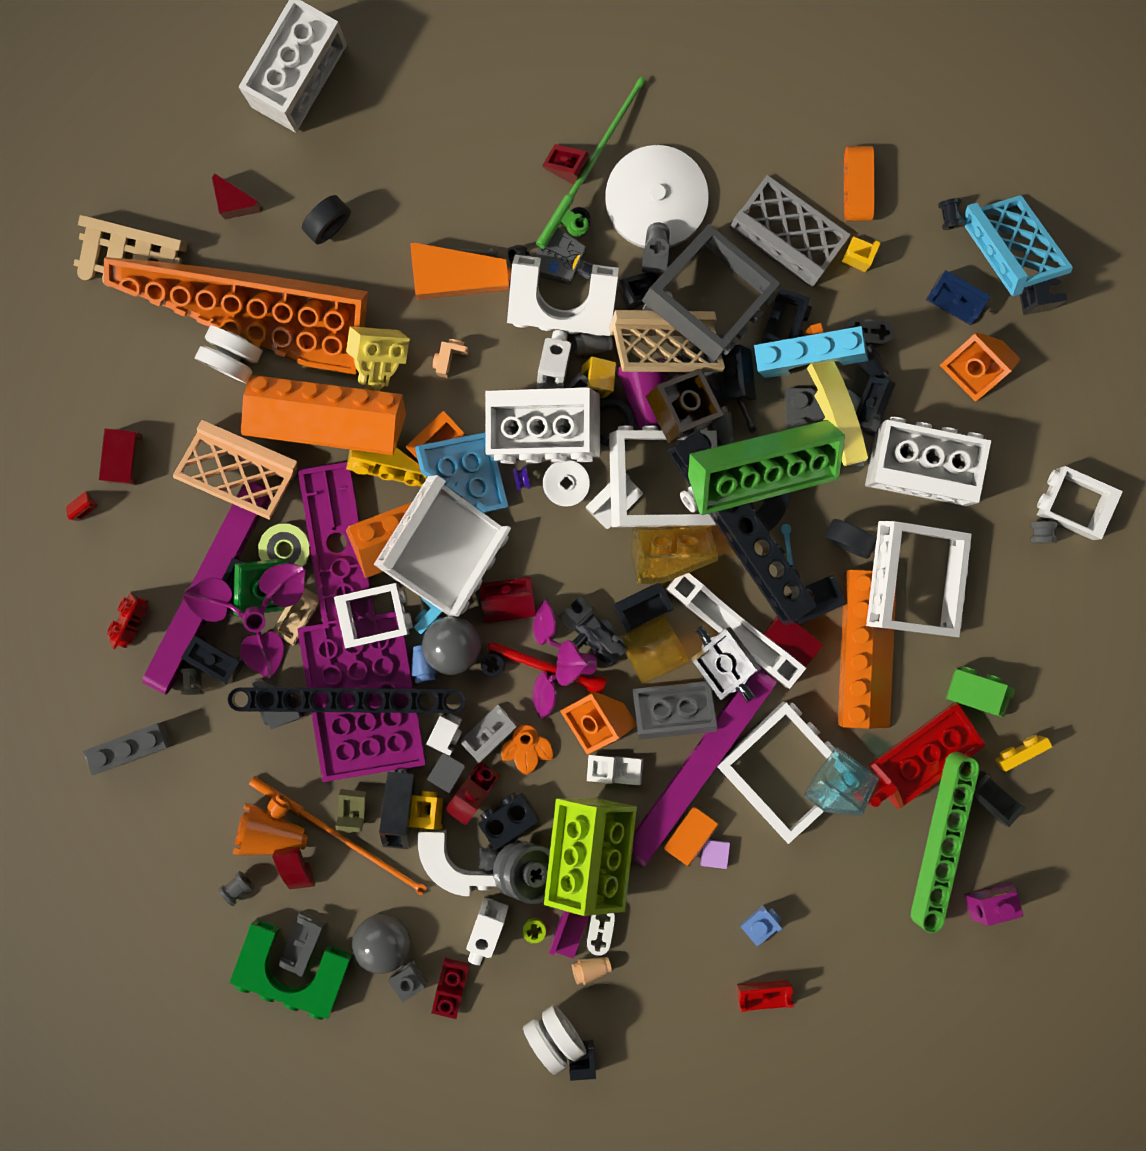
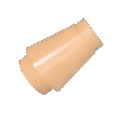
M608 957L578 959L577 963L572 964L577 985L581 983L586 985L612 972Z

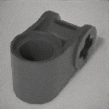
M655 222L647 228L641 272L664 273L668 269L670 230L664 223Z

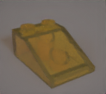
M710 525L632 527L631 557L637 584L665 583L718 561V554Z

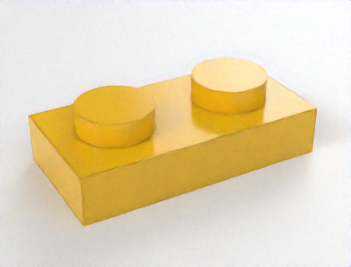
M1032 735L1022 741L1023 745L1017 748L1009 747L1001 751V756L995 759V762L999 769L1008 771L1052 748V745L1048 738Z

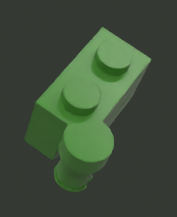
M962 666L961 670H954L945 699L1005 718L1009 700L1013 699L1016 689L1002 684V678L989 674L987 678L976 675L977 670Z

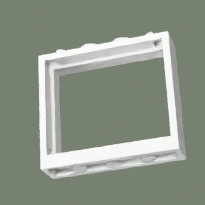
M618 426V430L609 433L612 527L716 525L709 514L627 515L625 440H666L663 431H658V426L642 427L643 430H633V426ZM707 428L700 430L702 434H705L710 439L711 448L717 447V431H707ZM690 435L680 438L678 440H684Z
M879 521L866 626L960 637L972 534L896 521ZM902 532L950 539L940 627L892 621Z
M783 701L726 753L717 767L789 844L847 791L857 779L853 775L855 769L846 760L841 762L835 756L838 751L829 741L823 743L819 739L820 731L811 722L806 724L800 718L803 713L794 703L788 705ZM785 714L844 777L837 786L790 829L786 827L730 766Z

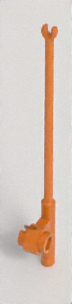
M256 776L250 781V786L271 799L267 805V814L273 819L280 820L286 816L288 811L297 816L301 815L415 888L419 895L424 894L419 888L426 890L427 886L425 884L416 883L305 811L304 807Z

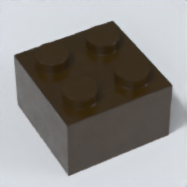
M701 368L658 384L645 396L668 443L710 427L724 416Z

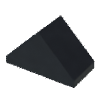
M646 272L619 280L618 289L628 310H633L645 304L642 300L649 288L657 281L656 273Z

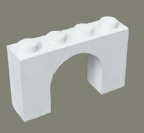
M522 255L514 256L507 323L520 328L534 326L544 331L558 329L564 330L569 334L582 332L610 336L609 325L613 317L619 268L593 265L589 295L585 302L572 310H558L549 306L539 292L538 283L541 258Z

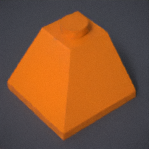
M976 332L944 360L940 366L976 402L1006 377L1021 359L1004 341Z
M597 692L585 696L560 711L587 755L620 739L637 726L624 703Z

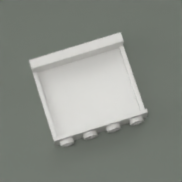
M428 476L374 565L448 616L459 617L468 608V600L472 593L480 588L483 581L481 578L484 573L495 563L496 558L494 556L497 551L507 543L508 533L511 528L509 526H500L444 485L446 481L440 476Z

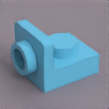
M420 597L431 609L429 611L423 609L415 618L417 624L413 628L420 634H424L427 628L443 612Z

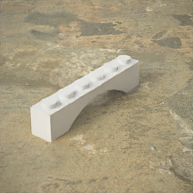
M681 569L665 589L719 634L724 629L731 627L758 665L786 688L790 689L806 668L740 617L685 569Z

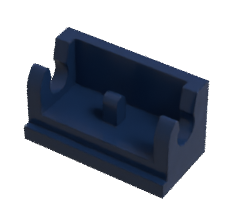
M945 270L938 277L926 301L971 325L979 317L991 296Z

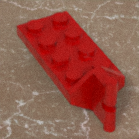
M952 703L871 762L868 767L874 782L860 792H856L854 799L857 802L878 807L882 801L888 798L896 808L901 809L942 778L946 758L951 753L960 752L972 757L986 745L959 704Z

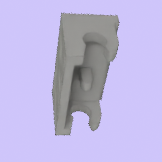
M498 704L460 741L466 750L480 763L518 724Z

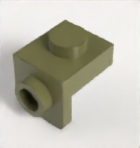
M340 789L336 830L348 833L361 832L366 818V792Z

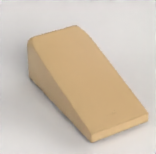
M304 587L300 600L296 604L284 609L273 631L294 646L299 639L297 628L306 627L320 605L318 595Z

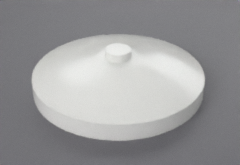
M651 145L630 152L618 162L608 179L605 202L612 225L624 239L638 247L645 248L647 228L655 222H661L667 225L670 230L669 248L685 242L700 227L708 207L709 193L704 174L691 157L673 147Z

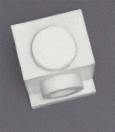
M448 713L447 716L440 715L426 744L450 756L454 748L449 747L450 744L456 745L462 733L458 729L462 719L451 713Z

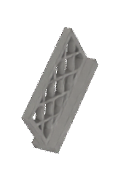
M768 175L744 207L738 212L729 227L811 287L815 285L850 236L841 227ZM766 185L776 191L777 199L764 200L762 190ZM791 202L796 205L798 214L785 215L783 203ZM778 204L780 216L768 217L765 205ZM761 206L763 218L754 219L746 212L750 207ZM804 218H814L818 223L819 229L806 230ZM799 219L801 231L788 232L786 220ZM781 221L784 233H773L770 230L769 222ZM833 232L842 239L838 244L827 245L825 233ZM820 234L822 246L809 247L807 235ZM802 236L804 248L796 249L791 246L790 237ZM823 251L825 262L822 266L812 261L811 252Z

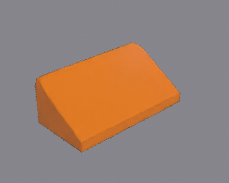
M693 807L667 842L664 849L689 867L719 824L700 809Z

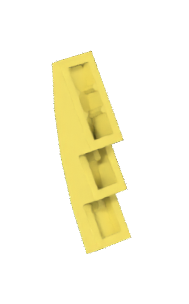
M835 362L810 364L807 370L818 388L814 396L825 415L823 421L829 420L845 435L841 460L843 465L847 466L866 461L868 456L854 405Z

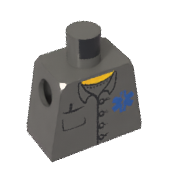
M559 228L556 229L545 249L539 248L536 257L541 258L539 277L571 285L576 274L590 279L594 264L583 260L586 247Z

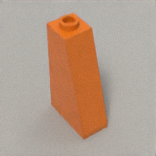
M410 243L415 295L418 300L510 291L509 283H511L512 267H507L506 259L420 243Z

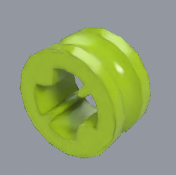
M539 918L528 919L523 926L524 938L530 943L541 942L546 935L545 923ZM532 924H537V928L541 927L542 931L538 932L537 937H532V933L529 935L527 930L531 929Z

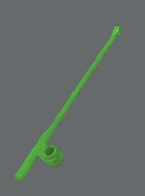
M640 77L635 87L569 194L565 195L536 242V245L540 248L545 249L560 224L566 227L567 232L573 237H580L588 230L589 223L587 218H582L581 214H575L569 208L574 202V196L640 88L644 85L645 78Z

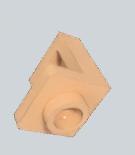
M449 339L448 343H441L440 353H435L433 359V368L436 369L438 376L448 378L453 353L468 356L469 349L464 346V342Z

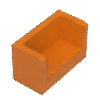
M443 411L406 448L417 458L415 447L418 445L465 437L466 434Z

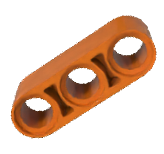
M846 146L844 154L845 221H872L874 216L873 146Z

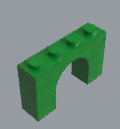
M255 919L250 924L229 984L234 985L235 989L240 992L249 993L251 991L259 994V997L265 1001L274 1002L276 1000L284 1003V1007L289 1010L298 1011L300 1009L306 1011L314 1019H328L333 1011L353 954L329 945L324 951L316 976L310 983L299 987L285 985L274 976L270 967V955L280 927Z

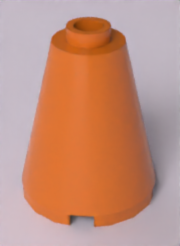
M251 803L244 804L243 809L248 810V812H244L240 818L234 845L239 846V849L234 848L233 855H273L275 850L298 847L301 850H305L308 835L304 834V828L283 818L280 820L273 819L267 814L266 810Z

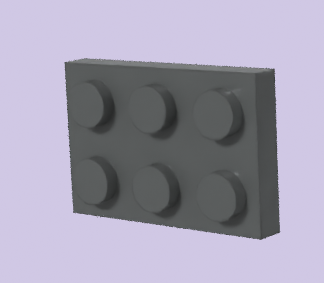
M707 681L633 689L639 740L717 732L712 691Z

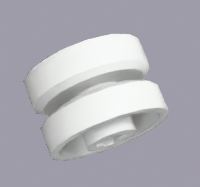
M210 325L205 339L210 344L218 347V349L214 350L207 346H200L194 359L247 384L253 372L250 367L239 361L242 359L249 363H257L263 351L235 333Z
M553 1004L542 1012L543 1022L533 1018L523 1026V1031L530 1046L543 1065L553 1075H558L567 1068L566 1057L572 1061H577L586 1054V1049L571 1022Z

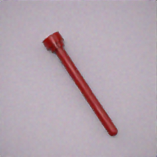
M490 642L487 645V649L492 653L552 675L556 674L557 665L495 642ZM581 674L573 683L587 687V691L591 693L597 692L602 694L607 678L599 675L590 678Z

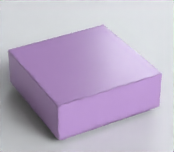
M709 839L702 848L700 865L727 869L730 842Z

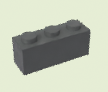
M164 721L84 750L83 753L91 775H95L174 746Z

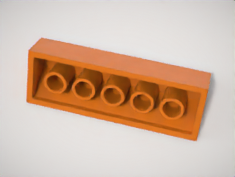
M251 375L243 394L241 433L245 436L394 455L406 417V409L402 394Z
M844 571L843 596L847 604L843 605L838 703V725L841 727L890 728L894 629L866 626L873 571ZM895 587V596H894V604H893L892 621H895L896 587Z

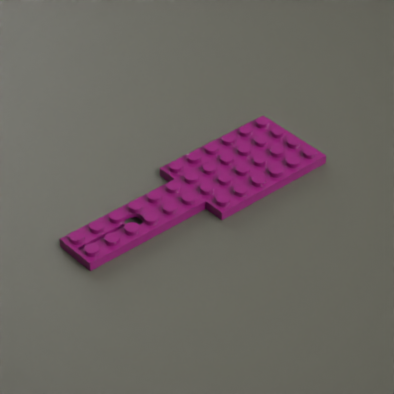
M347 462L298 470L323 624L297 628L307 688L414 689L405 635L351 648H345L334 597L371 589L370 579H365L346 533L348 526L360 522L352 470L346 469ZM334 533L343 534L347 540L346 548L340 553H333L327 546L328 538ZM372 596L349 601L358 639L399 630L396 612L375 615ZM319 692L314 699L315 704L321 708L327 706L329 702L327 694ZM348 692L343 694L341 697L342 705L347 708L354 706L356 701L354 695ZM371 693L368 696L367 702L372 708H378L382 704V697L378 693ZM398 693L394 697V704L398 708H405L409 703V699L404 693ZM311 712L322 782L426 765L418 713Z

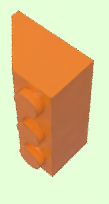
M412 502L350 525L346 529L365 579L384 572L376 567L374 563Z

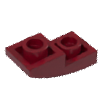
M300 847L274 851L272 855L273 861L281 879L289 889L315 887L316 883L310 864L304 862Z
M444 958L431 1011L432 1014L452 1019L457 1018L470 963Z

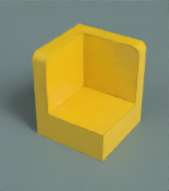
M853 236L842 263L866 272L871 266L881 242L875 240L873 244H870Z
M591 357L582 365L581 372L588 377V387L599 390L600 398L605 399L614 391L616 362Z

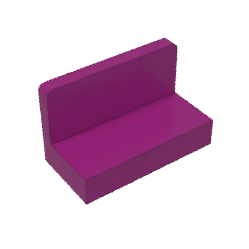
M563 910L549 947V954L554 956L556 952L574 959L589 916H582Z

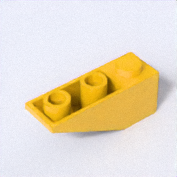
M398 448L395 449L394 455L357 450L349 451L347 470H352L357 474L377 476L383 480L403 482L408 486L422 487L425 482L426 476L421 473L419 464Z

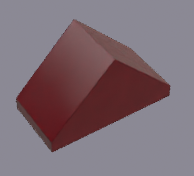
M554 144L542 167L574 185L588 163L590 154L584 150Z
M214 173L212 182L218 211L225 220L261 212L263 207L257 200Z

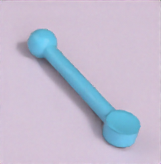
M784 524L781 526V532L785 538L787 560L790 565H793L789 537L791 526Z

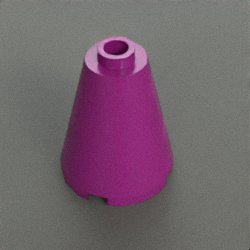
M665 358L654 359L658 363H665L667 361ZM621 365L617 366V373L635 415L638 427L658 426V429H660L659 423L645 396L656 385L668 380V372H622Z

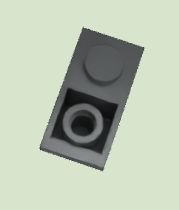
M262 678L251 681L253 687L284 688ZM266 692L262 695L263 705L271 707L274 704L275 697L271 692ZM295 692L291 693L288 697V703L292 707L300 706ZM260 712L266 726L269 725L270 729L304 716L303 712Z

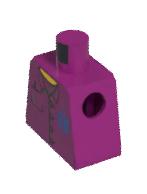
M1013 882L964 894L970 919L975 922L991 926L1023 917L1020 900Z

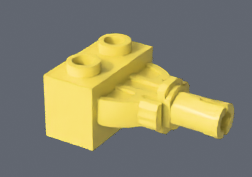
M350 326L346 352L354 358L355 367L359 372L358 382L365 385V390L380 391L384 386H389L390 377L396 372L399 363L406 364L410 338L401 331Z

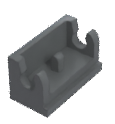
M299 912L279 959V966L302 977L308 968L326 922Z

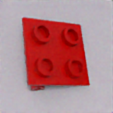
M131 592L127 598H122L117 610L120 612L117 621L111 622L107 630L108 640L113 649H116L117 645L127 648L128 644H132L136 632L126 627L133 630H138L139 628L128 623V621L142 622V620L131 615L143 619L148 609V600L138 597L136 600Z

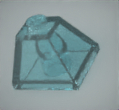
M836 747L812 778L804 797L824 812L861 816L868 805L879 778L840 748Z

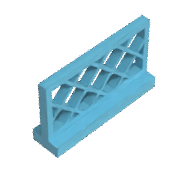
M1021 195L983 207H979L977 203L967 205L964 216L966 225L964 227L1012 297L1022 294L1024 287L1071 273L1072 265ZM1018 206L1022 214L1007 211V208ZM993 214L1000 216V218L996 222L988 219L986 215ZM1006 218L1016 221L1018 224L1016 227L1003 224L1002 220ZM1021 223L1032 226L1035 230L1034 233L1020 229ZM998 230L1013 234L1011 240L1000 237ZM1019 236L1031 240L1030 244L1025 245L1014 241L1015 237ZM1033 242L1045 244L1048 250L1045 251L1032 247ZM1010 249L1025 252L1024 258L1014 256ZM1028 255H1035L1044 258L1042 264L1027 260ZM1048 259L1058 262L1061 267L1053 268L1045 265ZM1023 267H1027L1039 272L1036 275L1028 277L1025 271L1023 270Z

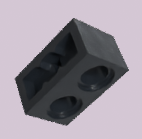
M513 792L502 800V806L496 810L494 807H491L480 815L482 819L478 822V826L494 850H497L539 822L538 815L522 792L518 795ZM515 805H520L525 809L526 814L521 818H516L511 814V808ZM493 820H499L503 823L504 829L501 832H493L489 827V823Z

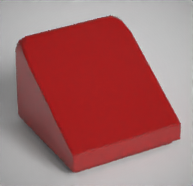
M84 492L66 506L67 517L69 520L80 521L97 508L98 505L88 492Z

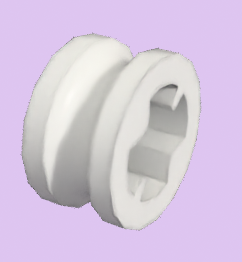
M690 486L687 492L682 491L680 493V497L684 505L691 512L697 511V503Z

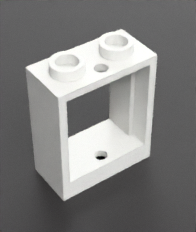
M1066 466L1053 470L1047 481V484L1050 486L1046 494H1042L1038 501L1037 508H1039L1037 516L1051 522H1057V525L1091 540L1102 539L1123 491ZM1064 479L1101 495L1088 527L1050 511Z
M399 583L334 597L345 648L410 634L409 629L413 628L410 613L405 614L403 603H407L404 587L400 588ZM391 592L399 630L358 639L349 601Z

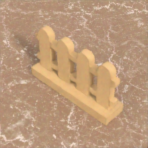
M80 215L78 225L86 227L85 234H79V240H83L80 260L75 259L74 266L78 267L77 274L80 279L92 280L97 271L103 273L102 281L104 283V266L97 265L101 245L108 247L106 257L124 259L127 251L133 253L132 259L150 261L151 258L158 259V262L181 264L182 259L177 258L178 251L186 252L188 242ZM103 232L111 233L110 240L102 239ZM128 238L136 240L135 247L127 245ZM153 244L161 246L160 253L152 251Z

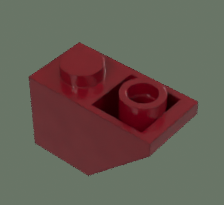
M478 763L450 801L445 811L466 826L500 778V775L484 763Z

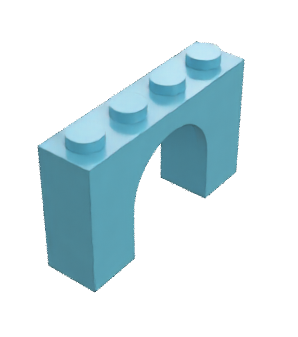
M861 326L754 345L757 369L765 379L791 374L790 369L807 364L839 361L842 365L869 361L865 334Z

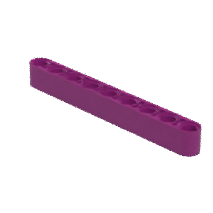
M256 481L248 483L252 494L266 490L265 486ZM245 484L242 485L236 497L240 498L248 495ZM266 495L254 500L258 507L265 509L270 497ZM232 504L190 587L206 578H219L222 580L231 559L240 558L261 517L260 515ZM183 599L142 679L143 684L164 695L170 692L186 662L181 657L194 635H200L207 622L188 607L185 599Z
M761 669L747 683V686L756 696L753 700L746 703L739 691L732 695L716 717L717 732H707L703 735L634 831L631 861L641 868L647 864L777 683L775 678Z

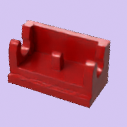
M789 980L737 984L739 1011L741 1013L751 1010L794 1008L791 997L793 988Z

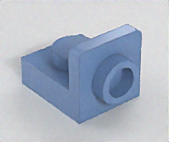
M764 905L740 924V927L757 947L775 931L780 932L783 930L779 924L782 921L780 916L773 908L767 910Z

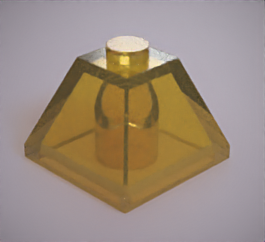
M664 614L620 637L628 648L625 653L642 684L690 661Z

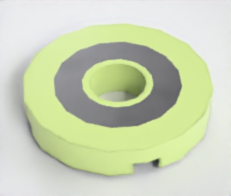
M277 524L270 527L262 535L258 544L261 561L283 558L287 561V564H296L304 567L311 555L308 536L299 527L291 524ZM283 542H288L292 547L291 553L286 557L281 556L278 552V547Z

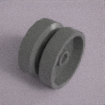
M514 841L506 845L498 853L493 867V877L498 889L503 894L527 904L543 902L545 899L550 850L527 841Z

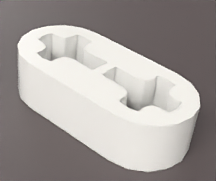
M614 913L607 914L610 919H605L604 927H599V918L596 915H591L587 947L592 954L603 955L609 950L615 921ZM598 932H602V941L606 942L605 945L600 946V949H596L595 944L591 943L592 940L597 939Z

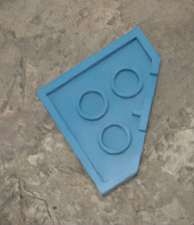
M486 433L415 447L421 473L426 477L440 476L446 481L444 483L446 487L482 513L508 507L498 463L494 461V457L486 455Z

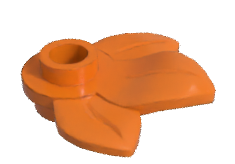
M522 724L515 728L512 738L503 743L501 757L503 761L515 760L518 770L528 775L536 768L538 759L552 760L553 750L548 739L538 736V732L533 726ZM528 735L530 739L522 741L521 736Z

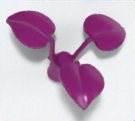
M288 563L275 565L266 570L260 578L259 587L267 596L260 608L253 606L247 608L244 612L233 604L228 603L232 597L231 589L225 581L219 578L203 579L186 589L183 596L188 607L197 616L206 621H221L226 616L227 608H230L240 618H243L245 628L250 632H255L256 635H250L243 640L240 646V656L249 668L269 679L281 663L284 647L281 637L276 632L266 631L261 634V630L265 626L264 612L271 598L274 604L280 607H290L300 600L304 591L305 569L302 566Z
M544 600L536 612L533 620V635L539 645H544L547 642L559 648L556 674L549 677L546 672H542L536 678L533 686V704L541 719L548 716L556 704L557 691L553 683L556 679L560 685L567 686L581 674H593L597 666L594 654L580 653L572 641L566 640L560 644L552 639L556 632V618L548 600Z

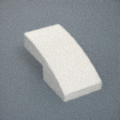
M589 755L587 781L642 785V758Z

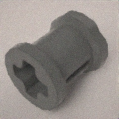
M239 871L235 879L226 886L222 885L219 888V893L229 905L234 906L237 903V899L247 891L251 892L254 886L250 879L243 872Z

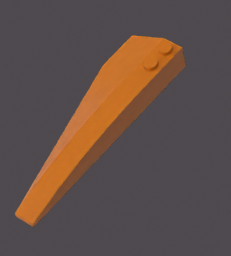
M104 258V284L135 297L140 296L148 299L154 305L174 310V313L181 316L187 315L197 320L196 322L208 327L212 325L225 331L228 330L245 338L259 348L262 346L275 351L274 354L284 358L286 356L292 358L303 366L355 375L357 373L354 358L346 350L350 326L365 327L368 291L218 268L134 259Z

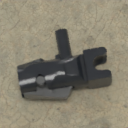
M579 596L571 604L572 609L567 608L559 615V620L569 630L574 629L579 634L572 641L578 650L583 645H589L594 651V655L608 666L616 662L628 650L610 621L599 620L591 612L593 607L583 597Z

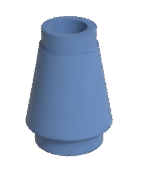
M422 645L413 647L412 678L415 679V684L435 682V675L438 673L427 663L423 655Z

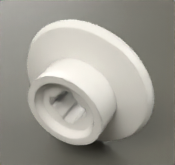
M572 460L552 464L545 472L543 478L545 494L553 503L560 506L578 504L585 498L590 486L589 476L585 468ZM565 477H568L573 483L567 490L560 485V482Z

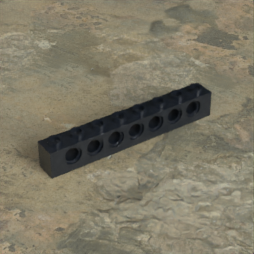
M700 430L667 451L690 486L688 478L690 454L711 449L712 447L710 439L705 434H702ZM752 502L733 507V511L724 509L709 513L783 625L793 624L817 606L811 590L804 587L800 581V574L797 569L790 565L784 557L785 552L778 543H775L770 536L769 527L763 521H760L755 514L756 509ZM740 521H744L747 524V533L740 529ZM756 542L762 546L763 552L761 555L757 554L754 549ZM771 564L777 569L776 577H773L769 572ZM785 586L791 589L792 596L790 599L784 594Z

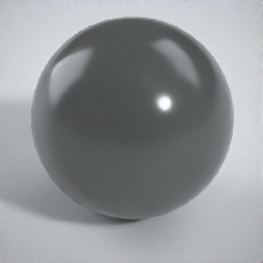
M457 616L442 617L434 621L427 628L422 640L423 655L427 663L440 673L447 675L463 673L475 664L480 655L481 640L479 633L464 618Z
M387 914L373 915L365 919L357 927L352 939V951L356 961L362 968L374 974H386L398 969L407 959L411 947L410 935L406 926L396 917Z

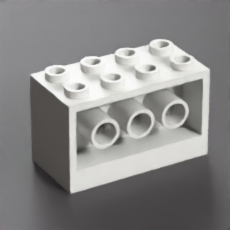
M289 0L239 85V89L251 108L296 133L347 46L339 22L301 0Z
M591 388L486 391V455L494 457V461H501L503 464H515L516 459L526 461V463H542V458L551 460L554 463L567 462V458L577 460V462H592L593 457H600V394Z
M890 417V420H885L879 424L877 432H875L865 482L866 487L961 506L979 503L991 440L983 439L984 435L979 433L957 434L958 430L954 428L942 427V430L931 429L932 425L924 422H916V425L906 424V419L899 417ZM900 449L904 452L905 457H902L900 454ZM926 455L929 457L930 463L927 461Z

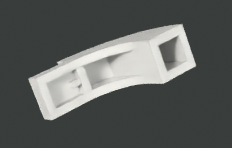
M421 828L419 830L418 851L421 863L429 877L441 888L457 895L470 896L471 886H476V890H491V886H496L493 871H468L459 868L451 861L446 848L447 829Z

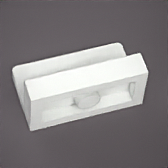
M626 474V504L628 510L643 495V492ZM611 483L586 506V509L606 529L612 526Z

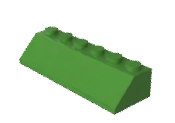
M829 420L691 453L688 478L699 513L705 515L839 480L845 435Z

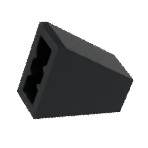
M398 769L387 773L379 829L383 847L409 849L411 831L409 821L412 795H414L415 778L414 774H410L407 770Z

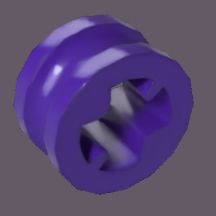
M523 466L522 470L514 468L518 491H521L523 487L531 489L526 466Z

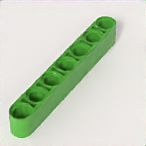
M960 752L951 753L945 761L911 909L913 922L928 933L940 931L945 921L979 773L978 762Z

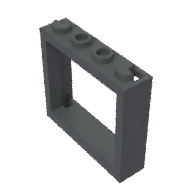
M708 224L649 288L642 301L713 361H716L722 352L727 355L736 345L732 342L735 337L740 340L750 328L747 326L749 321L752 323L757 321L764 312L761 307L763 305L770 306L778 296L775 290L781 283ZM704 248H707L761 293L723 339L665 292Z

